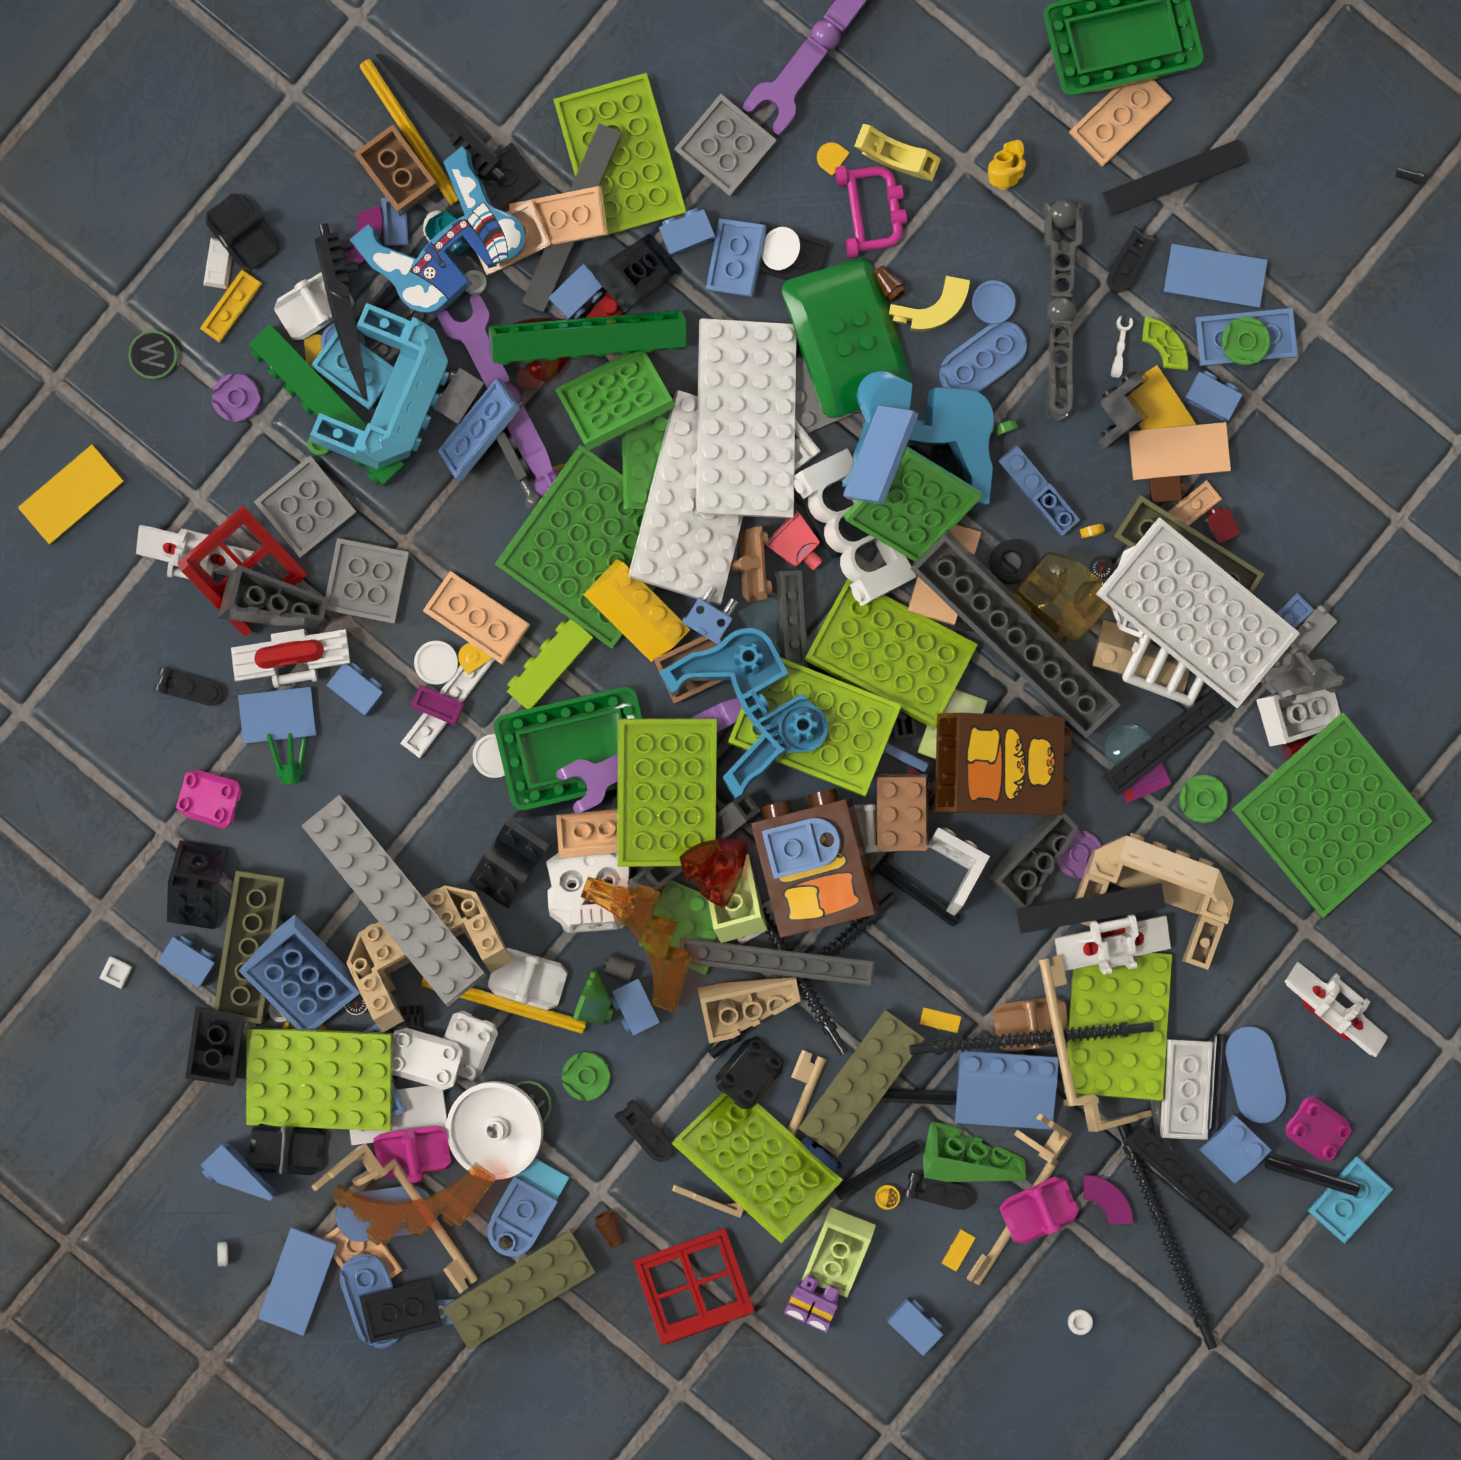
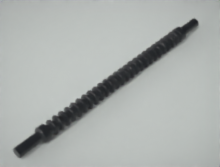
M725 841L716 845L725 861L734 858ZM766 907L763 908L768 929L765 931V934L770 936L768 940L773 941L772 946H776V950L792 952L791 949L788 950L787 948L789 944L784 943L785 938H780L777 925L774 926V920L769 918L771 914L766 913ZM796 977L798 989L802 990L800 994L805 995V1001L808 1000L807 1006L812 1007V1013L815 1012L814 1018L819 1019V1025L822 1024L821 1030L824 1035L829 1036L840 1056L848 1052V1049L836 1031L838 1027L834 1021L831 1022V1016H827L828 1010L823 1009L824 1004H820L821 998L816 997L817 992L812 991L814 986L809 985V979Z
M891 892L879 902L881 912L862 917L860 920L856 919V924H850V929L845 928L846 932L844 934L840 933V938L835 937V942H829L830 946H825V950L823 952L819 951V954L835 957V953L840 954L839 950L841 948L845 949V944L850 945V940H856L855 936L857 934L860 936L862 930L866 931V926H872V921H878L881 918L880 914L898 898ZM750 1027L741 1031L740 1035L735 1038L718 1042L708 1053L715 1059L732 1043L736 1044L740 1041V1036H745V1031L750 1032Z
M1121 1022L1118 1026L1116 1023H1113L1112 1026L1106 1024L1105 1027L1100 1024L1098 1028L1095 1025L1092 1028L1085 1026V1029L1079 1026L1077 1030L1074 1027L1071 1030L1064 1028L1063 1032L1065 1042L1068 1043L1069 1040L1075 1042L1076 1039H1079L1081 1042L1083 1038L1089 1041L1090 1038L1096 1040L1097 1037H1100L1102 1040L1104 1036L1108 1039L1111 1036L1117 1038L1118 1035L1124 1038L1129 1037V1034L1154 1032L1153 1022L1139 1024ZM1051 1029L1050 1032L1043 1030V1033L1037 1030L1035 1034L1030 1031L1029 1034L1023 1032L1022 1035H1019L1016 1032L1015 1035L1009 1033L1008 1036H1005L1003 1033L1001 1037L995 1034L994 1037L988 1035L987 1038H984L982 1035L980 1039L974 1036V1039L967 1037V1040H963L961 1037L959 1041L956 1038H953V1041L946 1039V1042L939 1039L934 1040V1043L909 1045L910 1055L925 1053L943 1055L946 1051L948 1054L951 1051L957 1053L958 1050H961L963 1053L965 1049L971 1052V1049L978 1051V1048H982L984 1051L986 1047L992 1050V1047L999 1049V1046L1005 1049L1007 1045L1013 1048V1045L1020 1047V1044L1026 1047L1028 1043L1031 1046L1034 1043L1041 1045V1042L1047 1045L1049 1041L1054 1044L1055 1038L1053 1029Z
M1126 1124L1117 1126L1121 1138L1124 1140L1130 1133ZM1123 1141L1125 1145L1123 1150L1125 1154L1129 1155L1127 1160H1131L1130 1167H1134L1133 1173L1137 1174L1135 1179L1140 1181L1138 1186L1142 1187L1141 1193L1145 1194L1143 1199H1147L1146 1206H1150L1149 1212L1153 1213L1151 1218L1156 1220L1154 1225L1158 1226L1157 1232L1161 1233L1159 1238H1163L1162 1245H1166L1164 1250L1169 1252L1167 1257L1171 1258L1170 1264L1174 1265L1172 1270L1177 1272L1175 1277L1180 1279L1178 1281V1284H1182L1180 1289L1185 1291L1183 1296L1187 1297L1186 1303L1190 1304L1188 1309L1193 1311L1191 1316H1195L1194 1324L1196 1328L1200 1329L1208 1350L1214 1349L1217 1345L1208 1325L1210 1323L1207 1315H1204L1205 1309L1201 1308L1202 1302L1198 1301L1200 1296L1195 1294L1197 1292V1289H1193L1195 1284L1190 1282L1192 1277L1188 1276L1189 1270L1185 1269L1187 1264L1182 1262L1184 1257L1179 1255L1181 1253V1250H1177L1179 1245L1174 1243L1176 1238L1172 1237L1173 1231L1169 1230L1171 1225L1166 1223L1168 1218H1164L1165 1211H1161L1163 1206L1158 1204L1160 1199L1156 1198L1157 1192L1153 1191L1155 1186L1150 1184L1152 1179H1148L1149 1172H1145L1147 1167L1142 1165L1144 1160L1140 1159V1155Z

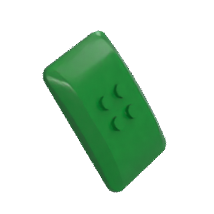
M1062 0L1048 4L1043 13L1060 87L1069 96L1108 90L1197 68L1203 60V50L1190 0Z
M863 258L789 279L784 283L781 290L821 410L824 415L830 418H837L861 410L857 400L858 387L861 381L871 373L878 371L890 372L912 384L892 317L889 316L886 300L873 275V266L868 260Z
M620 687L499 716L494 723V732L512 805L519 810H528L584 797L587 792V786L581 778L573 777L567 780H560L557 778L556 773L576 760H586L597 764L618 754V719H642L635 691L629 687ZM617 782L608 786L605 791L617 789Z

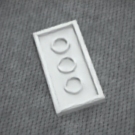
M1167 1039L1160 1122L1161 1138L1208 1140L1207 1126L1213 1042Z
M429 1085L397 1089L406 1107V1111L392 1117V1130H365L363 1132L361 1130H349L351 1145L373 1143V1138L382 1133L430 1126L446 1128L447 1114L443 1089Z

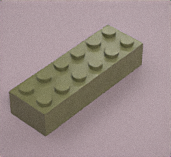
M1141 495L1138 496L1113 535L1114 539L1131 548L1137 545L1160 517L1251 593H1253L1264 576V573Z
M245 871L235 872L214 1009L245 1014V1022L264 1023L268 1000L239 972V969L273 932L280 927L287 878Z
M885 1010L798 1129L838 1158L913 1056L910 1055L909 1045L922 1044L925 1038Z
M571 1229L444 1305V1309L468 1350L596 1272Z

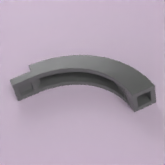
M744 792L742 798L737 801L733 800L716 814L715 846L761 811L747 792ZM648 866L630 879L627 884L642 902L689 866Z

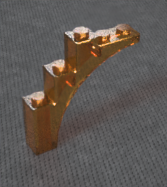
M588 876L581 893V898L603 907L629 927L642 944L650 961L654 980L652 1005L675 1013L693 953L687 952L682 948L672 947L671 942L677 923L670 921L668 918L654 915L661 892L649 886L637 884L635 891H631L623 886H616L601 879Z
M475 1162L460 1179L448 1188L431 1196L412 1201L390 1202L371 1199L354 1193L339 1183L331 1195L335 1197L333 1201L344 1209L347 1206L353 1210L354 1217L363 1223L368 1221L370 1223L365 1231L369 1234L367 1236L369 1240L376 1245L382 1243L386 1246L402 1223L406 1224L404 1228L415 1236L420 1234L423 1237L440 1213L443 1215L442 1219L453 1227L455 1224L461 1227L493 1184L496 1176Z

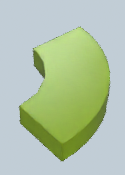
M1144 317L1142 342L1150 344L1158 350L1162 357L1163 368L1188 371L1187 351L1178 335L1167 324L1154 318Z

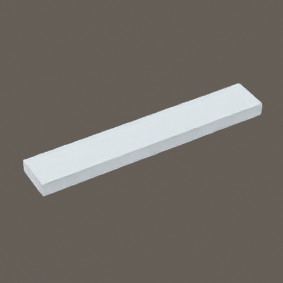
M492 658L468 675L460 664L454 676L447 681L439 693L464 702L495 660ZM423 713L400 744L421 758L447 722Z

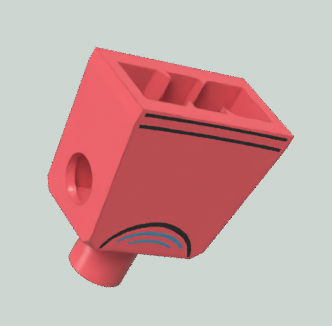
M798 511L793 514V518H789L768 539V544L765 546L795 568L804 561L814 571L823 562L814 552L820 542Z

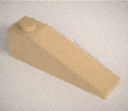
M1103 620L1090 667L1123 676L1134 653L1131 649L1135 641L1139 642L1140 638L1119 630L1117 623ZM1149 642L1134 675L1146 679L1160 648ZM1168 655L1155 683L1167 687L1179 661ZM1186 668L1176 689L1178 692L1184 693L1190 674L1188 668Z
M796 977L726 982L698 988L709 1043L735 1038L740 1035L741 1031L751 1026L755 1027L760 1024L761 1020L772 1014L776 1015L801 1001Z

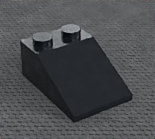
M649 233L608 259L593 276L614 299L617 305L624 312H627L675 276L680 269Z
M195 1007L186 1079L229 1086L235 1085L241 1058L245 1014Z

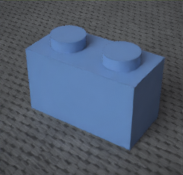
M698 208L685 212V217L676 220L675 217H672L662 222L663 226L659 227V232L670 258L715 240L714 232L704 209L699 211Z
M583 264L548 299L567 320L579 319L586 312L584 307L590 301L594 304L604 294L602 290L604 288L593 276V273Z
M1204 371V373L1199 372L1183 400L1223 422H1228L1242 397V394L1238 392L1239 388L1227 382L1223 385L1216 381L1217 377L1207 371Z
M353 662L350 666L343 664L326 686L363 715L367 716L385 694L380 690L383 686L372 677L368 681L361 675L363 670Z
M183 935L180 938L173 937L159 958L158 963L198 988L202 987L217 964L213 960L214 955L203 948L200 951L192 947L194 942Z
M639 978L612 991L614 996L610 997L616 1011L621 1009L624 1016L621 1022L627 1033L631 1031L634 1036L660 1023Z
M906 1298L887 1318V1322L924 1356L943 1336L940 1330L943 1326L934 1317L928 1319L922 1313L925 1309L915 1299L910 1302Z

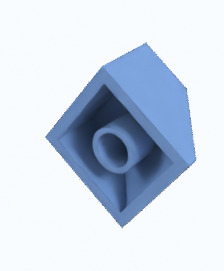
M1233 1114L1220 1127V1130L1216 1131L1199 1149L1234 1184L1253 1170L1271 1151L1263 1141Z

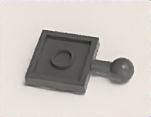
M502 433L496 439L526 495L525 505L527 509L533 511L543 496L534 491L528 480L527 474L530 471L523 457L517 458L515 453L519 452L512 436L507 438L505 433Z

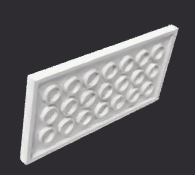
M702 318L699 320L696 514L793 518L796 334L792 324Z
M677 390L673 398L676 407L670 410L628 577L695 599L699 597L702 599L709 586L712 585L714 587L711 592L715 587L717 591L709 603L718 606L722 602L743 516L696 514L698 396Z
M1160 517L1096 593L1107 604L1236 708L1242 704L1300 634Z

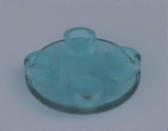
M1122 725L1114 729L1105 741V755L1109 764L1114 767L1150 738L1149 734L1136 725Z

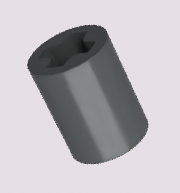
M613 954L610 955L608 961L603 960L602 963L606 965L605 974L628 983L636 965L632 961Z

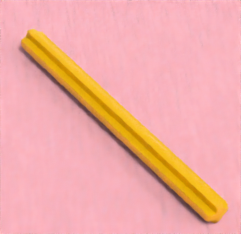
M370 59L365 60L360 64V69L427 171L436 181L450 205L456 204L459 199L447 175Z
M423 977L422 987L434 990ZM470 988L459 997L578 1033H583L586 1027V1022L573 1019L571 1016L551 1010H544L476 988Z

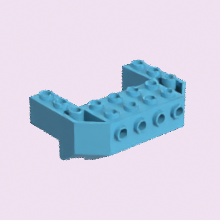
M366 303L357 324V332L399 349L400 354L370 424H367L365 431L319 413L309 441L378 470L410 457L412 450L417 452L422 440L418 435L421 428L426 430L431 416L427 415L430 407H436L440 394L436 392L439 385H445L450 372L446 371L448 360L433 328L413 317L409 321Z

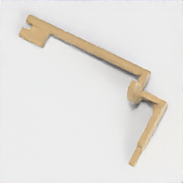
M1062 955L1052 957V966H1050L1049 958L1040 959L1039 963L1067 1099L1063 1100L1064 1106L1083 1105L1088 1132H1098L1152 1116L1151 1110H1145L1105 1121L1100 1119L1097 1105L1099 1103L1098 1096L1086 1094L1076 1097L1054 988L1067 984Z
M804 1050L801 1051L791 1076L806 1083L788 1127V1131L796 1136L826 1062V1059L817 1056L815 1064L811 1063L812 1054ZM674 1185L672 1189L674 1192L739 1218L744 1210L736 1202L723 1204L677 1185Z
M1040 1113L1036 1119L1054 1129L1044 1147L1019 1130L1014 1134L1039 1151L1038 1156L1047 1161L1033 1186L1049 1179L1059 1163L1057 1160L1058 1155L1072 1135L1071 1132ZM1007 1226L987 1256L984 1254L980 1256L966 1279L980 1286L1011 1238Z
M363 1144L353 1150L311 1186L314 1191L318 1190L356 1160H361L368 1171L352 1179L355 1186H360L372 1179H379L392 1170L453 1258V1261L443 1270L457 1291L462 1293L468 1288L464 1280L465 1278L470 1284L478 1280L474 1271L413 1183L408 1181V1176L395 1158L381 1166L367 1144Z

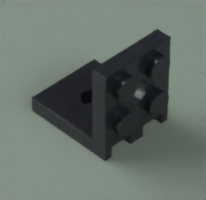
M180 840L168 879L167 922L215 929L217 924L218 887L226 863L228 848ZM195 863H203L204 865H203V866H195L194 864H195ZM188 904H194L196 907H191Z

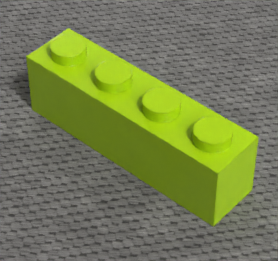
M564 619L555 629L558 632L552 640L547 638L539 648L542 652L536 658L532 656L524 664L523 667L526 670L519 677L516 674L507 684L509 687L507 692L526 709L534 708L594 639L571 619L568 622Z

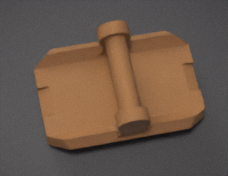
M762 526L744 529L738 536L740 559L737 561L732 560L728 575L741 572L742 595L748 602L766 600L772 592L771 581L766 580L764 546L768 544V534L766 531H762Z
M1046 997L1000 1004L992 1012L995 1033L998 1037H1001L1003 1033L1005 1036H1008L1009 1033L1015 1035L1016 1032L1019 1035H1022L1023 1032L1029 1034L1030 1031L1035 1034L1037 1030L1043 1033V1030L1050 1032L1053 1029ZM1056 997L1064 1031V1028L1068 1029L1069 1027L1066 1004L1063 999ZM1049 1041L1047 1045L1041 1042V1045L1034 1043L1031 1046L1028 1043L1026 1047L1020 1044V1047L1013 1045V1048H1010L1007 1045L1005 1049L1002 1046H999V1048L1006 1052H1015L1055 1046L1056 1043L1052 1044Z

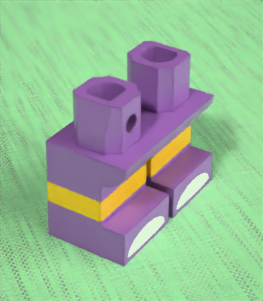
M807 1274L801 1284H797L785 1307L784 1314L802 1322H805L807 1317L806 1324L827 1333L831 1319L838 1306L837 1299L840 1289L828 1284L824 1293L821 1294L815 1291L819 1279ZM814 1302V1305H813V1307H812V1309H811V1311H810V1313H809V1315H808V1312H809V1310H810V1308H811V1306H812V1303Z

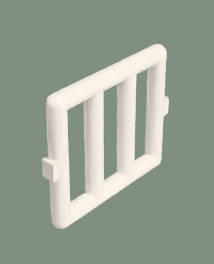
M1144 633L1139 642L1135 641L1131 649L1134 653L1123 673V681L1187 706H1192L1198 697L1204 681L1196 676L1188 695L1176 691L1187 668L1182 663L1178 662L1167 687L1155 683L1169 654L1162 647L1146 679L1134 675L1151 640Z

